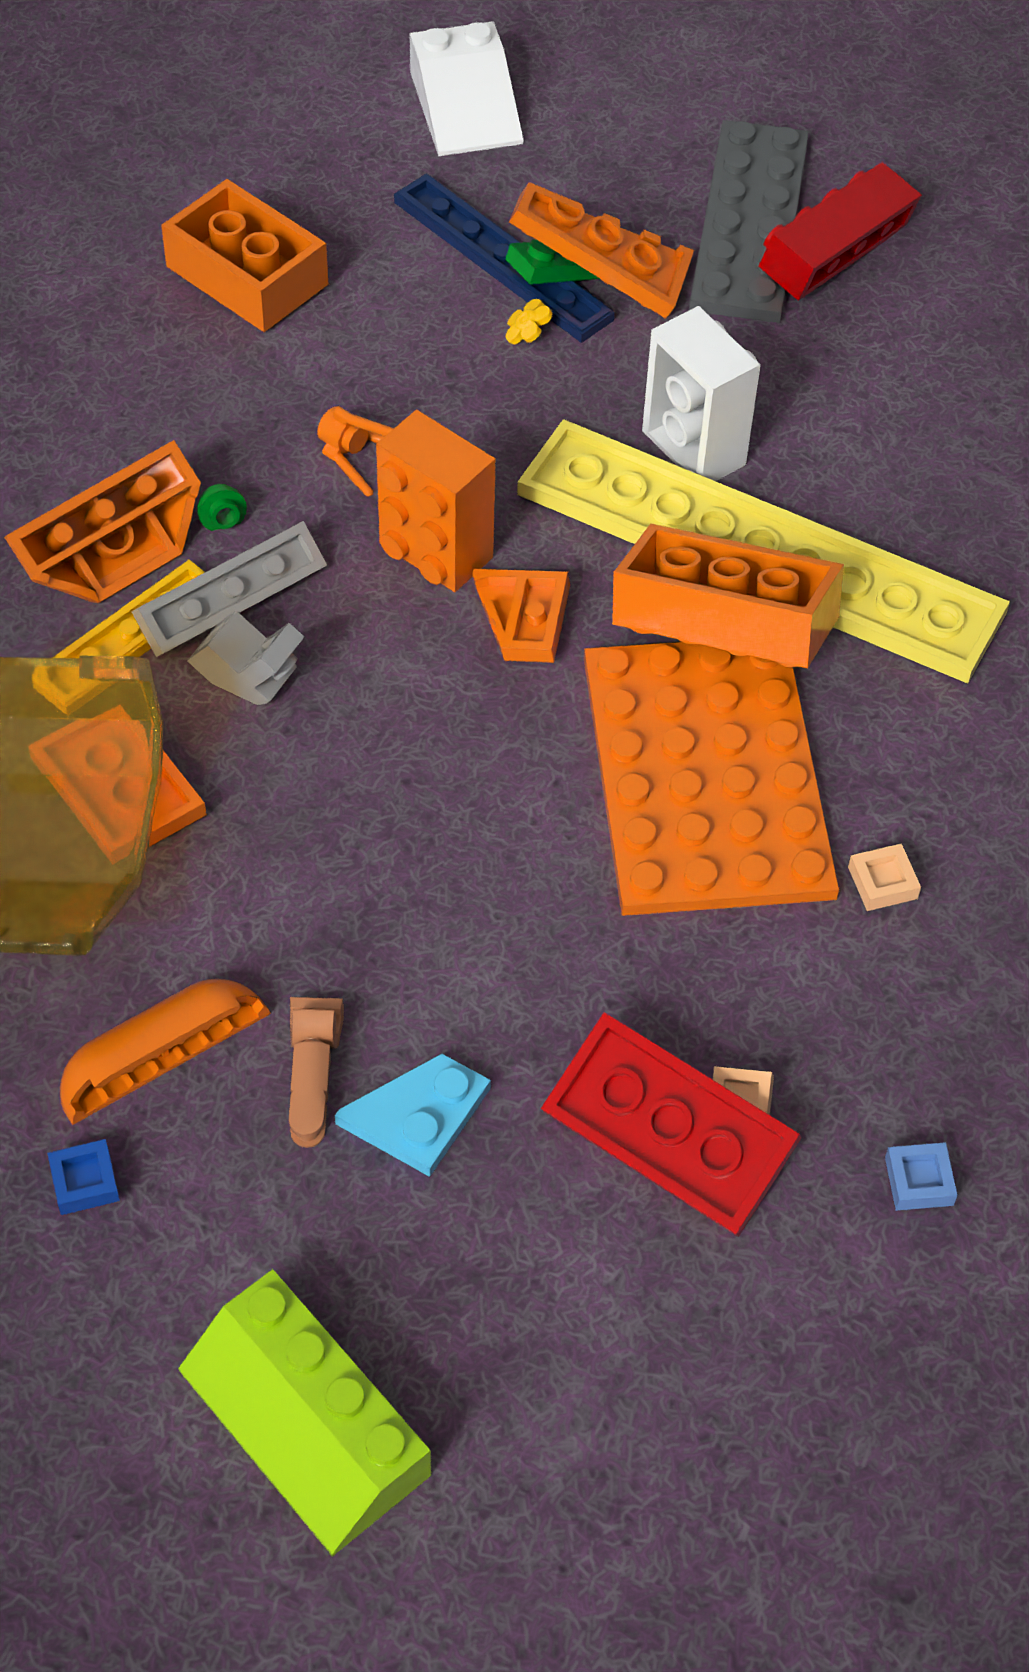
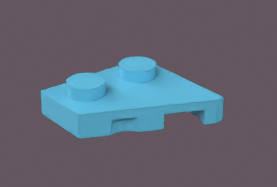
M440 1054L342 1107L335 1115V1124L430 1177L491 1089V1080L444 1054Z

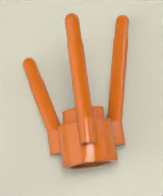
M340 406L332 407L323 415L317 429L318 438L326 443L322 454L335 461L364 495L372 496V488L343 454L348 452L352 454L358 453L365 446L367 440L378 443L394 428L352 414Z

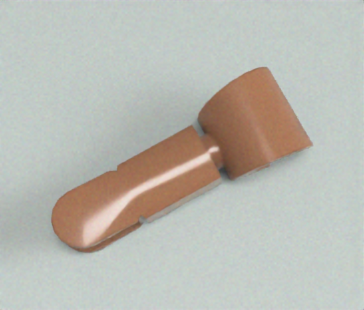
M290 997V1040L294 1051L289 1125L291 1138L294 1143L301 1147H314L323 1140L325 1135L326 1102L328 1101L331 1064L330 1048L336 1049L339 1046L344 1020L343 999Z

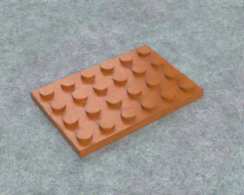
M683 642L584 648V665L622 916L837 900L839 887L793 667L782 666L772 660L750 655L737 656L729 653L727 650L701 644L689 645Z

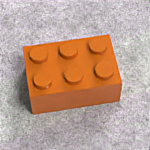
M229 179L221 182L161 225L166 267L263 332H266L329 285L326 242Z
M416 409L376 443L379 543L384 551L393 559L401 560L403 558L417 567L428 582L434 585L441 583L453 592H456L473 577V569L483 568L493 558L496 458Z

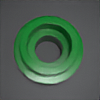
M215 484L204 490L199 498L197 514L202 525L210 531L228 529L241 523L247 512V504L243 495L237 489L226 484ZM227 508L225 511L218 513L220 510Z

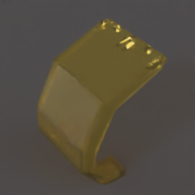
M81 655L80 658L0 657V953L86 955L142 883L162 780L164 722L149 659L134 656Z

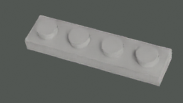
M302 521L131 612L157 657L216 626L233 612H242L322 569L327 564L305 522Z

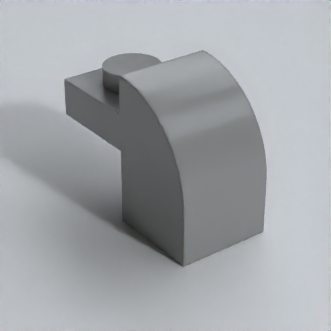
M235 611L213 628L187 662L212 684L256 705H262L272 700L296 669L295 663L298 658L292 652L304 636L288 623L266 638L239 612Z

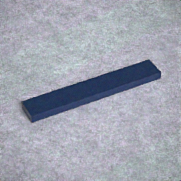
M427 173L394 193L395 204L528 303L533 299H540L544 306H548L552 310L550 320L580 343L614 321L615 312L574 281L529 284L505 260L510 243L521 242Z

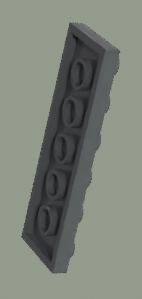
M722 120L689 310L699 306L708 314L780 323L785 289L758 266L766 250L763 243L768 234L777 225L782 224L786 226L796 217L809 131L790 127L752 124L745 121Z

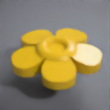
M540 299L529 301L524 306L523 311L520 309L515 311L508 319L507 324L510 328L506 333L507 341L515 345L522 339L526 343L537 339L542 332L539 326L545 325L550 321L552 310L548 306H544Z

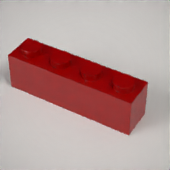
M883 162L867 172L861 170L854 175L848 185L840 190L833 188L813 208L810 206L804 207L794 220L786 226L779 224L773 228L763 243L766 250L758 267L799 301L907 225L922 194Z

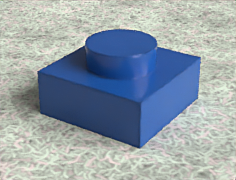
M106 1139L47 1153L61 1215L120 1201Z

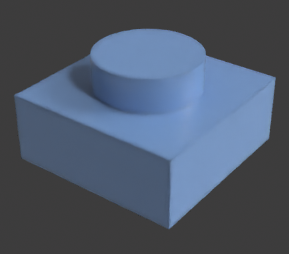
M946 1142L888 1147L885 1161L896 1211L954 1206L958 1195Z

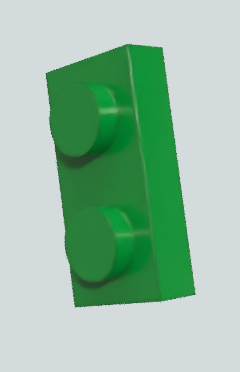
M533 239L531 242L510 243L505 258L529 284L600 279L576 263L565 259L561 254L537 239Z

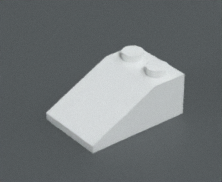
M494 21L486 23L476 22L443 29L432 28L427 31L410 33V73L438 156L523 144V136L505 52Z

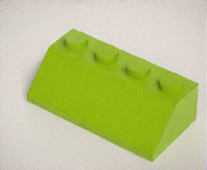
M273 1269L221 1308L178 1368L179 1372L332 1557L431 1476V1450Z

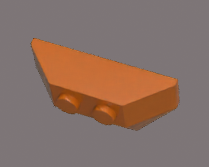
M173 440L9 533L4 538L32 582L90 602L100 603L182 554L201 482Z

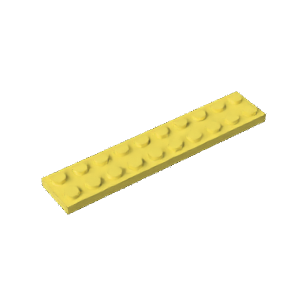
M564 419L518 481L517 495L633 544L637 542L651 523L844 564L840 614L833 626L834 628L967 684L1005 618L1010 601Z

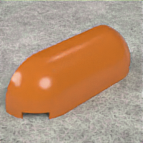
M207 979L192 984L80 1047L70 1058L61 1078L60 1099L63 1110L71 1124L74 1125L265 1018L271 1012L256 993L241 983L227 979Z

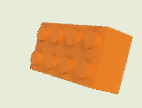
M650 523L614 571L612 625L630 628L640 634L652 633L679 639L681 642L689 645L701 644L719 648L737 656L750 655L776 661L778 664L786 667L798 666L808 669L839 618L844 564Z

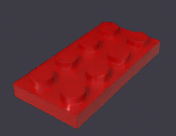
M603 1012L540 1108L553 1119L737 1237L742 1233L802 1138L798 1132Z

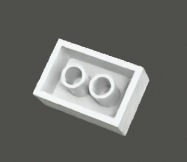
M699 306L651 330L642 431L677 466L717 481L746 465L761 364L758 363L750 351L745 350L726 332L720 322L713 320Z

